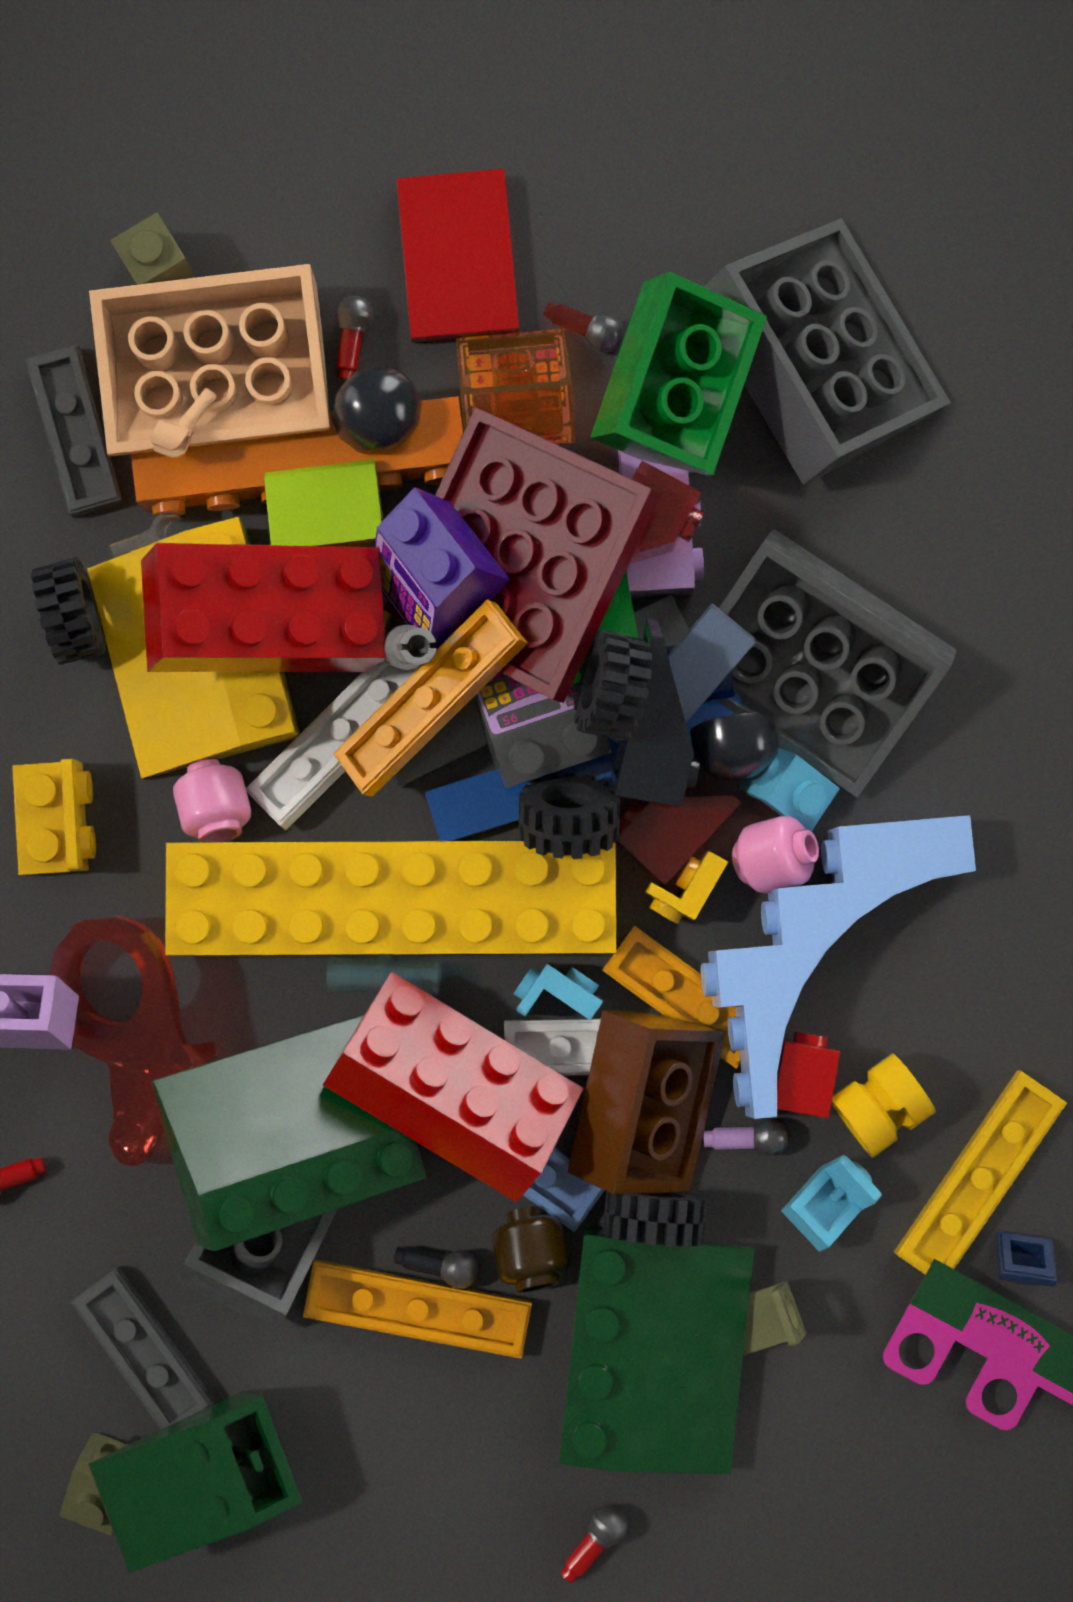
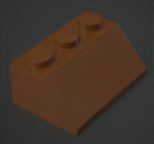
M603 1010L567 1173L614 1195L689 1192L692 1186L726 1031L645 1012Z

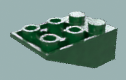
M245 1391L228 1397L88 1464L125 1565L130 1573L251 1529L303 1503L263 1396Z

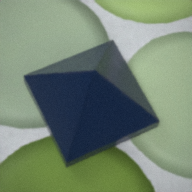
M997 1232L996 1246L999 1279L1022 1285L1056 1286L1057 1274L1052 1239Z

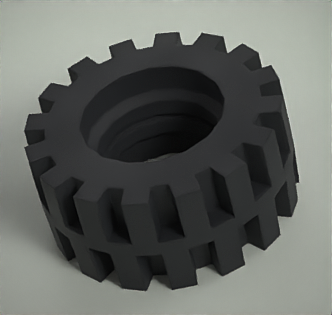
M566 773V777H559L557 774L548 775L547 780L541 778L532 780V785L526 784L519 794L520 840L524 841V846L529 850L536 848L537 854L544 856L547 853H553V858L563 859L564 855H571L572 859L582 858V854L586 853L592 857L599 855L600 849L608 851L613 847V843H617L619 839L620 799L619 796H615L614 787L609 786V782L604 779L594 781V776L585 774L581 778L576 777V773Z

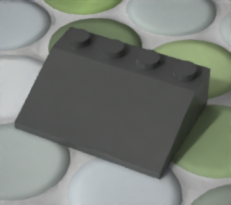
M842 218L725 265L704 286L711 291L767 316L744 385L803 485L847 464L951 404Z
M773 528L719 607L722 612L755 638V643L708 698L712 701H717L736 714L751 712L763 714L768 726V722L775 724L779 746L797 754L818 772L858 797L952 667L957 650ZM739 693L743 707L727 696Z

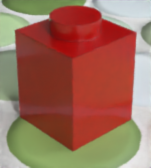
M795 1031L793 1042L783 1040L777 1070V1109L829 1118L840 1051L826 1048L828 1037Z

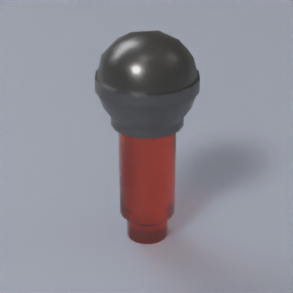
M548 302L544 310L543 317L550 319L552 324L586 337V341H589L591 346L598 352H612L623 341L624 327L615 316L595 315L593 317L564 304H554L552 302Z

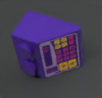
M414 487L377 526L374 547H379L382 593L406 625L424 628L431 632L436 642L430 643V648H436L437 650L487 599L491 601L510 581L509 577L452 503L443 498Z

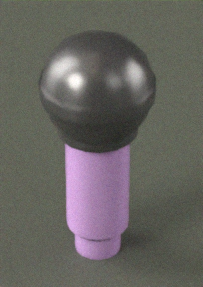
M772 1117L761 1120L751 1127L714 1128L712 1131H704V1147H713L715 1150L754 1149L764 1155L775 1156L786 1149L790 1136L786 1125Z

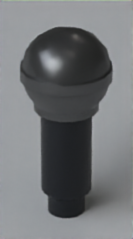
M409 1246L407 1248L397 1247L394 1255V1263L402 1265L405 1269L440 1276L441 1280H444L455 1289H465L471 1286L479 1272L477 1259L466 1250L441 1254Z

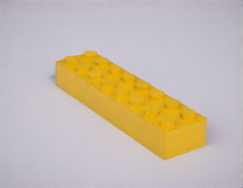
M524 841L166 843L165 955L616 953V843H613V847L608 851L600 849L599 855L591 857L586 853L582 854V858L572 859L571 855H564L563 859L553 858V853H547L543 856L536 853V848L529 850L525 847Z

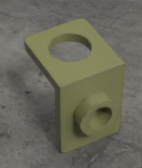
M788 1280L750 1292L743 1356L787 1341L790 1347L799 1345L806 1336V1331Z

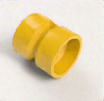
M893 1053L867 1071L868 1081L861 1084L853 1081L832 1097L831 1104L859 1144L872 1158L898 1140L897 1130L900 1127L912 1130L936 1113L931 1100L908 1068Z

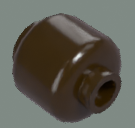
M538 1206L523 1207L507 1212L508 1223L497 1227L492 1234V1245L500 1280L506 1284L515 1285L516 1293L538 1291L560 1284L559 1275L563 1274L570 1265L561 1221L554 1216L540 1215Z

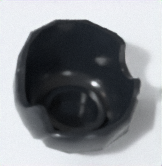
M367 367L355 372L343 383L334 397L332 421L339 438L357 452L367 454L372 451L394 450L401 443H404L419 426L422 403L415 384L404 373H398L396 369L388 367Z
M757 712L721 716L697 724L691 728L690 736L695 756L700 758V768L717 779L741 781L758 775L770 766L778 755L779 741L775 724L768 722V726L765 716Z

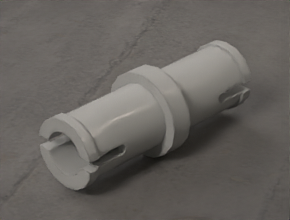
M413 625L397 626L385 634L384 650L387 658L383 662L403 670L418 668L420 665L429 662L435 655L436 648H430V643L436 642L431 632L424 628H418ZM402 645H410L411 649L403 650Z

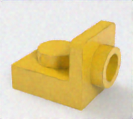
M710 851L704 853L701 860L691 856L675 884L684 889L680 897L678 898L654 883H650L644 894L654 899L649 908L676 924L680 922L682 916L691 921L695 920L728 862Z

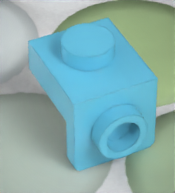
M780 747L778 755L770 766L758 775L744 779L739 786L747 795L764 802L779 815H788L796 818L806 830L810 831L813 830L840 789L797 754Z
M548 963L541 972L531 967L513 993L522 1000L516 1011L526 1016L543 989L589 1020L592 1019L603 1001L593 995L599 985L571 967L565 976Z
M842 1155L820 1166L781 1212L820 1252L829 1248L860 1211L875 1204L882 1194L873 1185L871 1176L865 1168L851 1161L847 1156Z

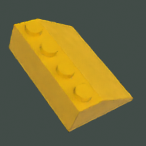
M239 517L180 532L87 568L141 779L184 769L199 760H218L293 740L300 736L284 672H147L141 559L156 543L251 545L247 528Z

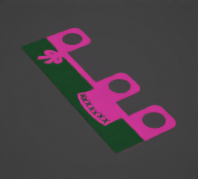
M934 1259L884 1350L883 1360L886 1366L917 1384L926 1385L931 1383L936 1377L955 1341L981 1354L987 1360L967 1395L966 1406L970 1413L1001 1430H1010L1017 1425L1038 1386L1073 1405V1335ZM913 1333L926 1335L934 1345V1357L930 1364L922 1369L908 1368L899 1357V1346L902 1340ZM994 1379L1009 1381L1017 1392L1015 1406L1011 1411L1003 1415L990 1413L982 1403V1391L986 1384Z

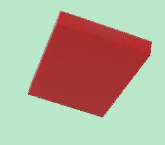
M493 169L396 178L412 343L519 333L505 170Z

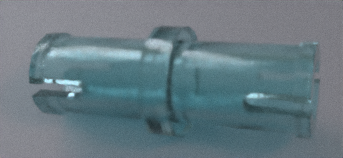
M379 954L378 959H352L330 956L327 966L328 992H376L378 994L392 971L426 993L439 996L441 989V961L392 960L391 954Z

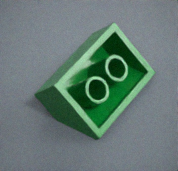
M667 272L644 281L590 438L637 459L708 476L714 475L767 316L672 272Z

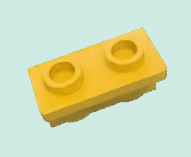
M61 759V762L12 765L18 875L89 871L88 859H94L96 856L95 831L93 826H86L85 804H90L93 800V783L90 771H83V762L75 759Z

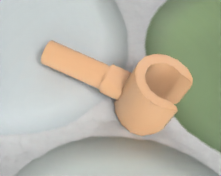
M205 388L185 415L182 416L178 425L160 419L151 436V443L154 445L153 450L171 458L182 457L188 449L191 431L196 426L195 424L217 396L211 390Z

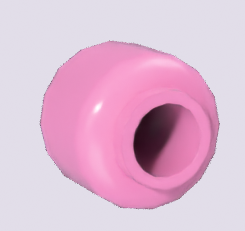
M203 759L190 764L187 767L188 773L180 777L173 786L174 800L183 832L193 838H198L200 843L228 842L237 838L242 833V827L251 818V807L241 772L232 766L220 765L216 759Z
M788 815L756 822L743 828L732 851L733 866L739 879L743 883L749 884L755 891L764 894L771 893L773 889L797 887L807 882L814 870V862L819 857V846L815 835L810 830H806L796 818Z

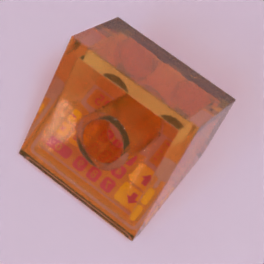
M564 328L456 338L464 431L475 407L556 445L576 442L572 380Z

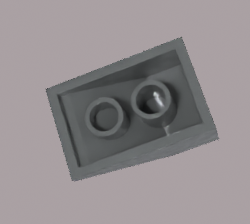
M338 1209L217 1251L199 1247L195 1241L176 1282L277 1331L286 1317Z

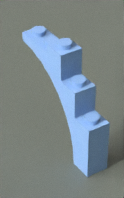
M970 815L840 826L828 830V840H824L821 843V860L825 874L832 873L833 884L773 889L771 893H768L769 901L762 902L761 904L763 931L765 935H772L773 946L708 952L709 963L701 964L702 991L704 997L712 996L713 1007L735 1006L736 1017L728 1018V1036L731 1050H739L741 1073H734L733 1088L737 1107H745V1115L753 1119L777 1117V1070L786 1026L803 985L825 952L857 919L893 895L932 879L976 871Z

